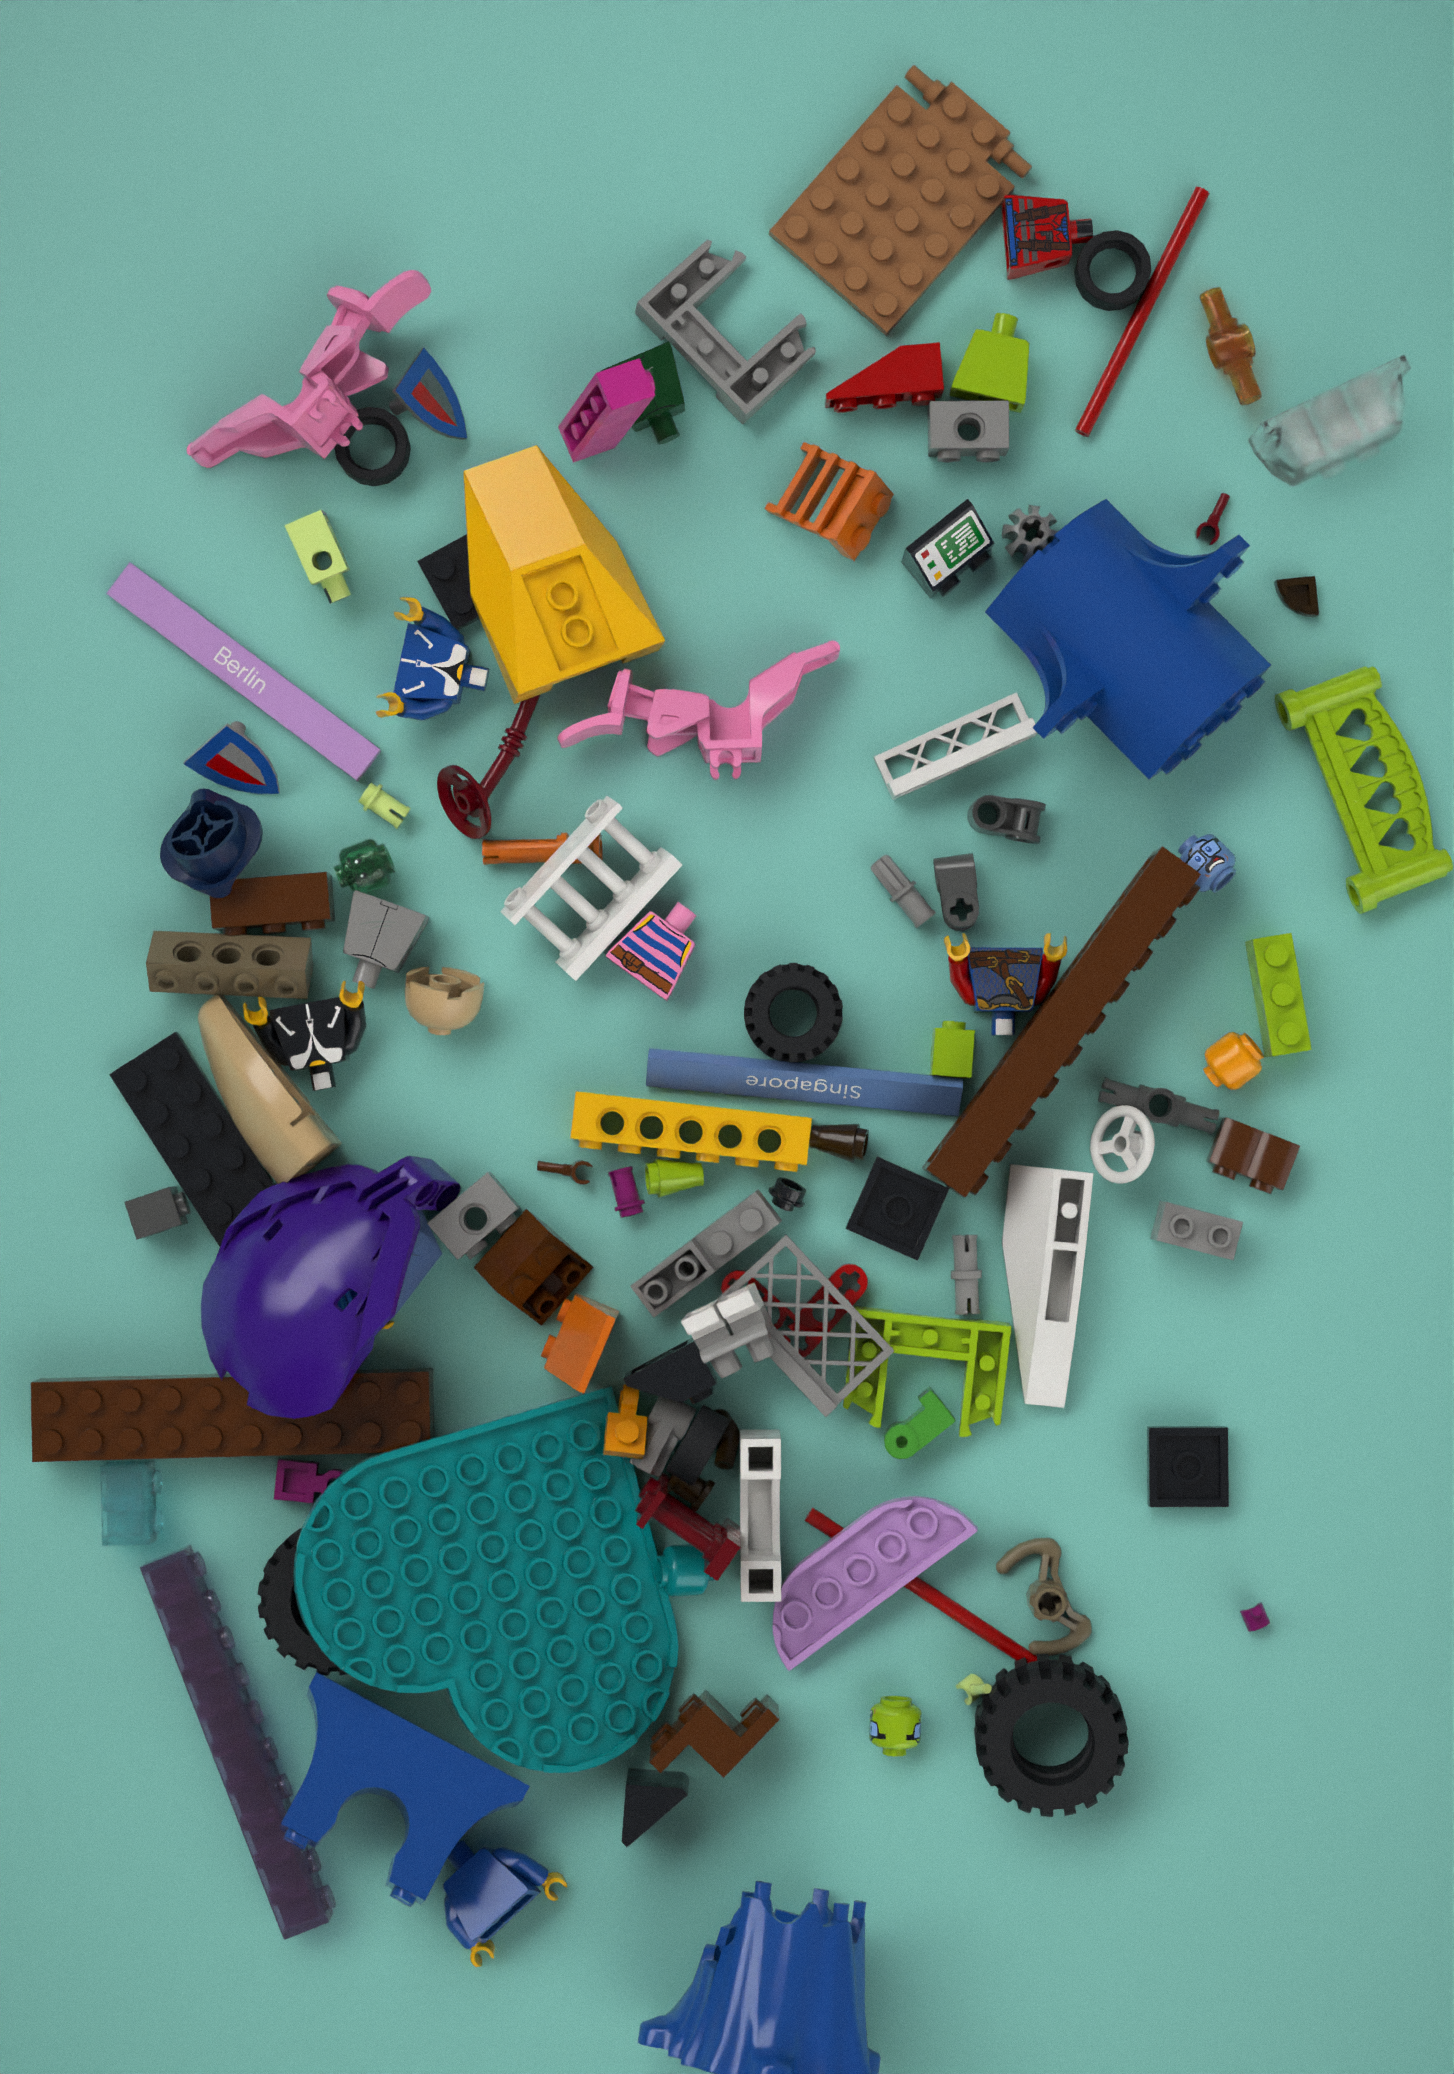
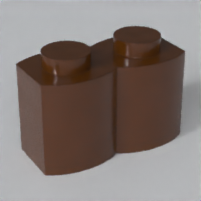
M1223 1117L1206 1162L1214 1165L1213 1173L1232 1180L1235 1179L1236 1174L1251 1179L1250 1187L1272 1194L1274 1188L1284 1190L1300 1146L1241 1122Z

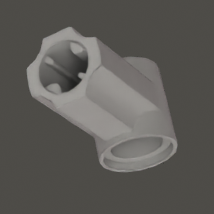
M659 1396L647 1419L645 1455L643 1459L631 1458L629 1462L649 1474L660 1477L677 1441L682 1440L697 1409L683 1402L680 1403Z

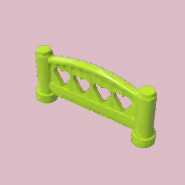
M1363 666L1297 692L1289 689L1275 695L1276 710L1285 729L1291 731L1304 726L1343 829L1347 835L1360 873L1346 878V889L1353 907L1359 914L1376 909L1377 902L1447 876V872L1453 870L1452 859L1447 850L1435 849L1433 845L1428 800L1414 757L1398 727L1382 704L1376 699V690L1382 687V682L1374 666L1369 668ZM1353 710H1360L1365 715L1364 725L1368 726L1371 730V737L1367 741L1336 735ZM1367 746H1374L1379 751L1378 761L1385 766V774L1380 778L1350 771ZM1383 782L1389 783L1393 787L1394 793L1392 797L1399 802V810L1396 814L1365 808L1367 802ZM1396 819H1402L1408 825L1406 834L1410 835L1414 841V845L1409 851L1379 845V842Z

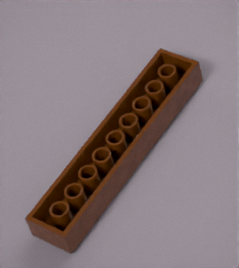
M1163 846L1150 854L922 1167L923 1170L959 1196L966 1197L968 1193L976 1195L989 1178L984 1171L992 1161L999 1163L1013 1145L1008 1141V1138L1015 1129L1023 1131L1036 1113L1031 1107L1038 1097L1046 1099L1058 1084L1059 1079L1054 1075L1061 1066H1070L1083 1049L1078 1044L1084 1034L1088 1036L1090 1033L1092 1035L1095 1033L1107 1016L1101 1012L1108 1002L1110 1004L1117 1002L1130 985L1125 980L1131 970L1135 972L1145 965L1153 953V950L1148 948L1154 939L1164 938L1177 919L1172 916L1173 912L1177 907L1181 909L1184 905L1187 906L1199 891L1200 886L1195 883L1201 875L1199 872Z
M433 1368L357 1370L332 1409L314 1416L296 1419L266 1415L248 1406L249 1392L229 1373H226L222 1380L218 1374L40 1378L31 1382L32 1462L383 1453L435 1437Z

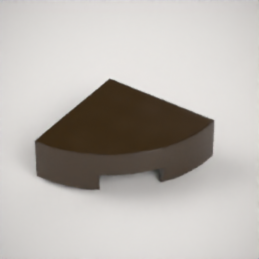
M1315 576L1274 581L1276 593L1288 609L1306 617H1317L1319 615Z

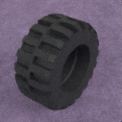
M298 1529L275 1550L276 1552L268 1560L263 1570L264 1577L259 1582L257 1594L261 1596V1603L258 1605L259 1618H264L267 1625L263 1630L268 1640L275 1639L279 1645L276 1650L284 1658L290 1655L297 1660L295 1666L306 1670L307 1667L317 1669V1673L326 1676L330 1672H339L340 1676L347 1675L346 1672L336 1666L319 1649L302 1620L297 1605L293 1576L294 1557L301 1529Z
M1048 1653L1036 1654L1037 1661L1027 1663L1024 1657L1014 1662L1015 1668L1008 1672L1003 1668L995 1675L996 1682L993 1686L991 1685V1692L989 1694H982V1703L977 1705L974 1735L978 1762L983 1767L984 1777L989 1785L996 1786L998 1788V1795L1007 1803L1011 1802L1012 1799L1017 1801L1019 1810L1030 1813L1032 1807L1040 1809L1041 1816L1053 1817V1810L1064 1809L1065 1816L1076 1814V1805L1084 1803L1088 1809L1098 1803L1096 1795L1099 1792L1107 1795L1114 1787V1776H1121L1125 1767L1123 1757L1125 1754H1128L1129 1741L1122 1707L1117 1695L1112 1692L1110 1683L1103 1675L1097 1676L1094 1674L1093 1667L1082 1661L1077 1665L1073 1663L1072 1657L1061 1654L1059 1660H1050ZM1044 1703H1060L1080 1712L1088 1727V1740L1082 1751L1070 1761L1055 1766L1038 1765L1022 1757L1016 1750L1013 1742V1729L1018 1719L1032 1707Z

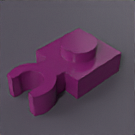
M279 1458L277 1462L274 1499L314 1503L316 1492H321L322 1494L329 1486V1480L331 1478H338L345 1471L331 1469L325 1474H318L319 1462Z

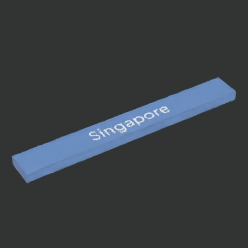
M649 1048L646 1086L959 1116L963 1078Z

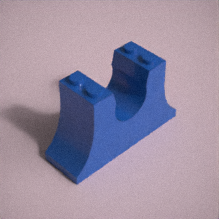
M316 1672L307 1692L315 1719L316 1735L313 1758L307 1775L281 1822L280 1830L286 1832L283 1839L302 1850H305L307 1844L315 1848L334 1827L339 1810L350 1799L362 1794H378L388 1798L402 1813L405 1823V1836L401 1848L391 1860L385 1886L392 1889L390 1897L411 1907L414 1902L422 1904L426 1900L445 1861L462 1836L474 1824L486 1816L505 1808L516 1807L523 1800L530 1786Z

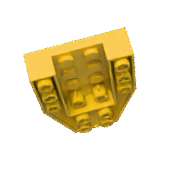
M537 445L464 470L470 596L514 704L548 692L556 683L621 660L624 664L659 651L665 639L617 541Z

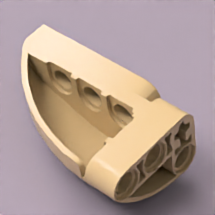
M214 995L206 1001L198 1013L202 1042L217 1088L236 1127L259 1162L277 1184L287 1183L292 1178L308 1173L336 1150L342 1142L310 1105L306 1095L284 1068L263 1047L257 1035L224 995Z

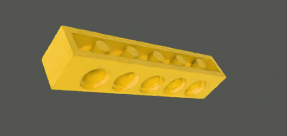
M576 1091L570 1139H579L578 1147L602 1150V1142L618 1144L617 1152L641 1154L642 1147L657 1148V1156L680 1159L681 1151L695 1152L697 1161L719 1163L720 1155L736 1157L735 1165L758 1167L759 1160L775 1161L774 1169L797 1172L798 1164L807 1165L812 1118ZM608 1112H617L624 1120L623 1129L616 1135L607 1134L602 1128V1118ZM648 1116L658 1117L662 1121L663 1132L656 1139H648L641 1133V1123ZM689 1120L698 1122L703 1131L701 1139L693 1144L684 1142L679 1134L681 1125ZM726 1125H734L741 1131V1142L734 1148H726L719 1142V1131ZM766 1129L775 1130L780 1136V1146L774 1152H764L758 1146V1136Z

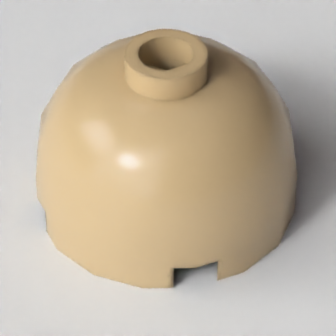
M429 967L410 970L406 973L405 980L406 1007L410 1016L419 1024L428 1027V1032L435 1035H449L451 1030L460 1029L468 1025L479 1013L483 1001L484 982L480 984V977L449 967H442L441 972L443 974H429Z

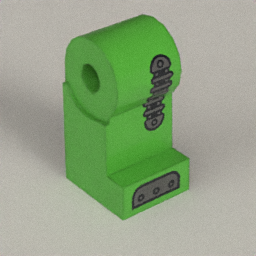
M930 1386L918 1395V1400L923 1405L905 1421L894 1422L886 1429L884 1444L887 1452L892 1457L907 1459L913 1456L956 1421L955 1417Z

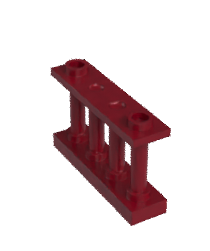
M662 1473L658 1480L651 1476L638 1495L641 1501L634 1510L638 1513L636 1525L643 1529L651 1517L702 1552L704 1572L718 1581L741 1548L740 1526L728 1517L722 1525L717 1522L713 1525L667 1493L669 1476Z

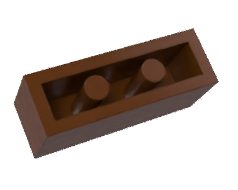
M328 872L236 879L228 896L219 899L210 896L212 929L217 931L223 930V934L228 936L247 935V928L262 927L263 934L286 932V925L297 924L302 925V931L326 929L325 922L335 921L332 875Z

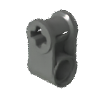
M985 795L977 799L969 807L967 820L969 825L979 833L1001 836L1018 842L1039 844L1040 836L1037 835L1040 814L1042 811H1045L1046 804L1027 799H1011ZM988 804L995 809L996 820L993 824L987 825L979 820L977 811L980 805Z
M973 853L934 858L936 886L938 893H940L944 921L949 928L955 931L968 930L975 924L979 915L976 889L977 876ZM958 902L963 903L965 909H971L972 911L967 914L965 921H959L958 915H951L950 911L955 910L956 903Z

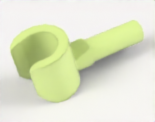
M975 1674L968 1675L956 1685L957 1689L961 1688L968 1694L969 1697L964 1700L966 1705H970L982 1694H989L992 1690L990 1684H984L982 1679Z

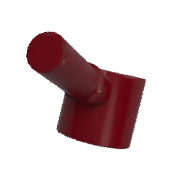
M1221 493L1207 522L1200 524L1196 528V539H1198L1201 529L1205 526L1211 527L1214 531V537L1209 545H1212L1219 539L1220 530L1218 524L1230 499L1228 494Z

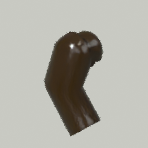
M716 1409L714 1411L728 1418L730 1423L717 1444L718 1448L714 1465L721 1469L730 1470L734 1466L740 1440V1431L728 1411Z

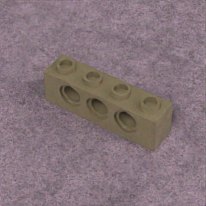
M153 931L146 960L149 991L308 999L313 972L311 938L261 935L228 936L227 934Z

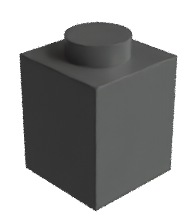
M176 1186L167 1187L124 1202L136 1240L187 1224L186 1215L191 1213L185 1193L183 1191L178 1193Z

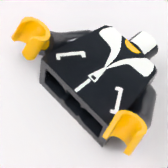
M343 981L339 997L269 1010L270 1016H268L266 1000L263 997H258L261 1009L256 1012L250 1011L247 1008L246 1002H244V1018L253 1025L263 1047L280 1065L289 1066L291 1071L309 1069L313 1091L336 1087L332 1064L349 1061L350 1054L357 1051L367 1026L364 1002L362 1001L365 984L362 981L358 983L357 993L349 992L345 987L346 981Z

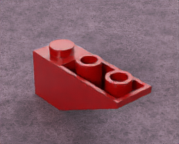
M940 342L899 346L826 393L825 408H834V412L846 413L857 410V405L873 404L874 409H889L896 407V402L912 401L914 406L929 405L930 401H936V398H942L944 383Z

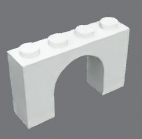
M740 1429L741 1602H781V1436L779 1429Z

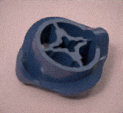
M198 789L193 792L188 807L175 821L162 841L160 848L162 866L172 879L184 883L193 890L213 898H224L230 894L234 881L260 847L263 836L261 822L256 813L248 806L210 789Z

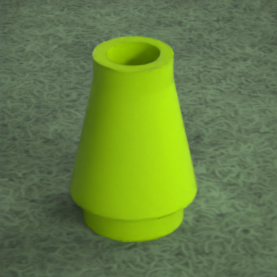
M655 1159L654 1163H646L645 1182L648 1195L657 1194L658 1198L692 1187L703 1186L704 1174L702 1163H687Z

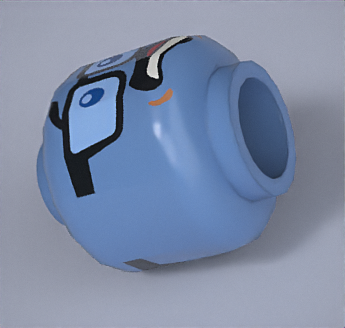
M1207 834L1200 838L1193 835L1178 850L1181 854L1180 859L1201 874L1195 882L1200 886V892L1212 890L1214 893L1218 892L1236 874V870L1233 868L1236 862L1235 855L1213 834Z

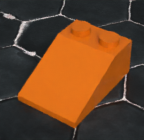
M578 1293L575 1294L572 1301L565 1298L556 1318L557 1321L563 1323L558 1336L549 1335L541 1357L547 1359L544 1369L576 1391L584 1394L620 1311Z

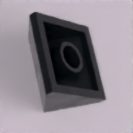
M628 1768L622 1829V1843L626 1847L631 1845L688 1795L689 1778L684 1772L663 1771L660 1773L658 1770Z

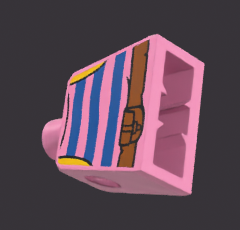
M677 902L665 920L650 911L605 956L661 998L668 1001L695 948V942L686 937L684 933L697 915L679 902Z

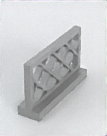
M787 1235L782 1237L717 1298L720 1300L722 1297L739 1290L751 1278H768V1301L763 1303L764 1306H767L770 1319L772 1318V1307H795V1331L777 1330L773 1326L769 1332L775 1347V1352L770 1358L825 1417L894 1352L893 1348ZM785 1246L797 1257L796 1275L773 1274V1258ZM769 1262L768 1274L757 1273ZM801 1263L813 1275H801ZM773 1278L796 1279L795 1303L772 1302ZM801 1279L818 1280L824 1286L823 1304L800 1303ZM830 1293L840 1304H828V1294ZM800 1308H823V1332L799 1331ZM828 1309H845L851 1315L850 1333L827 1332ZM856 1322L867 1333H855ZM783 1335L794 1336V1347ZM799 1336L822 1337V1360L804 1359L799 1354ZM827 1337H850V1361L826 1360ZM855 1338H872L882 1348V1351L872 1361H854ZM810 1364L821 1365V1376ZM826 1365L849 1366V1382L838 1393L826 1382ZM854 1366H865L854 1377Z

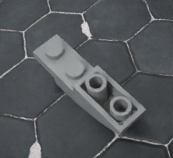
M758 1189L630 1287L651 1315L656 1317L777 1226L782 1220Z

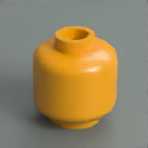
M1229 1032L1206 1049L1204 1055L1208 1066L1203 1071L1217 1088L1224 1084L1230 1090H1237L1261 1072L1262 1065L1260 1060L1264 1058V1055L1248 1034L1243 1033L1239 1035L1236 1032Z

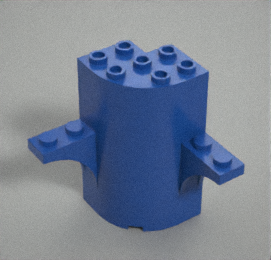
M1107 499L1084 511L1054 535L1051 543L1042 551L1038 550L1020 568L985 611L1025 653L1040 677L1045 693V709L1042 717L1033 726V729L1045 739L1056 730L1063 734L1078 718L1083 720L1088 717L1149 780L1160 771H1163L1166 775L1169 774L1182 760H1188L1202 746L1199 741L1205 735L1208 737L1223 722L1227 723L1243 707L1240 703L1245 697L1250 698L1262 687L1265 681L1261 676L1271 666L1209 603L1221 590V587L1218 585L1219 581L1223 577L1226 579L1230 578L1244 564L1240 557L1250 545L1240 535H1237L1220 546L1216 551L1208 554L1181 555L1173 553L1145 538Z

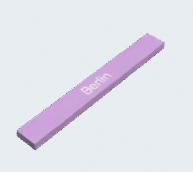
M129 562L106 593L357 782L380 754L381 750L132 563Z

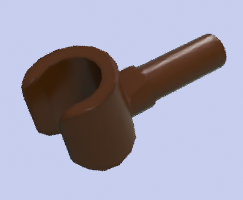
M578 1160L572 1165L538 1161L537 1170L570 1176L576 1183L587 1184L590 1180H579L575 1175V1171L580 1165L593 1166L583 1160Z

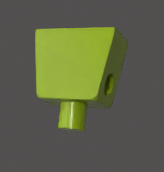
M996 313L991 332L981 329L975 330L953 380L949 396L969 401H1009V410L1021 413L1026 400L1029 342L1014 338L1018 322L1017 317L1006 313Z

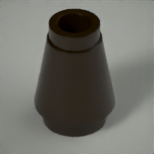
M860 1124L813 1125L810 1133L809 1147L852 1163L855 1159L864 1160L869 1130L860 1128Z

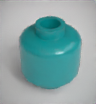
M690 1544L667 1546L662 1556H657V1562H660L662 1569V1579L658 1580L657 1585L658 1587H664L665 1592L669 1596L701 1595L706 1591L709 1581H714V1579L704 1572L703 1553Z

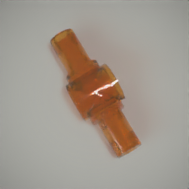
M1221 287L1207 290L1200 295L1199 299L1210 324L1208 329L1209 336L1206 337L1209 357L1215 369L1222 368L1224 374L1230 376L1240 405L1251 404L1262 397L1251 367L1254 363L1252 357L1256 354L1252 334L1245 323L1239 325L1237 318H1232Z

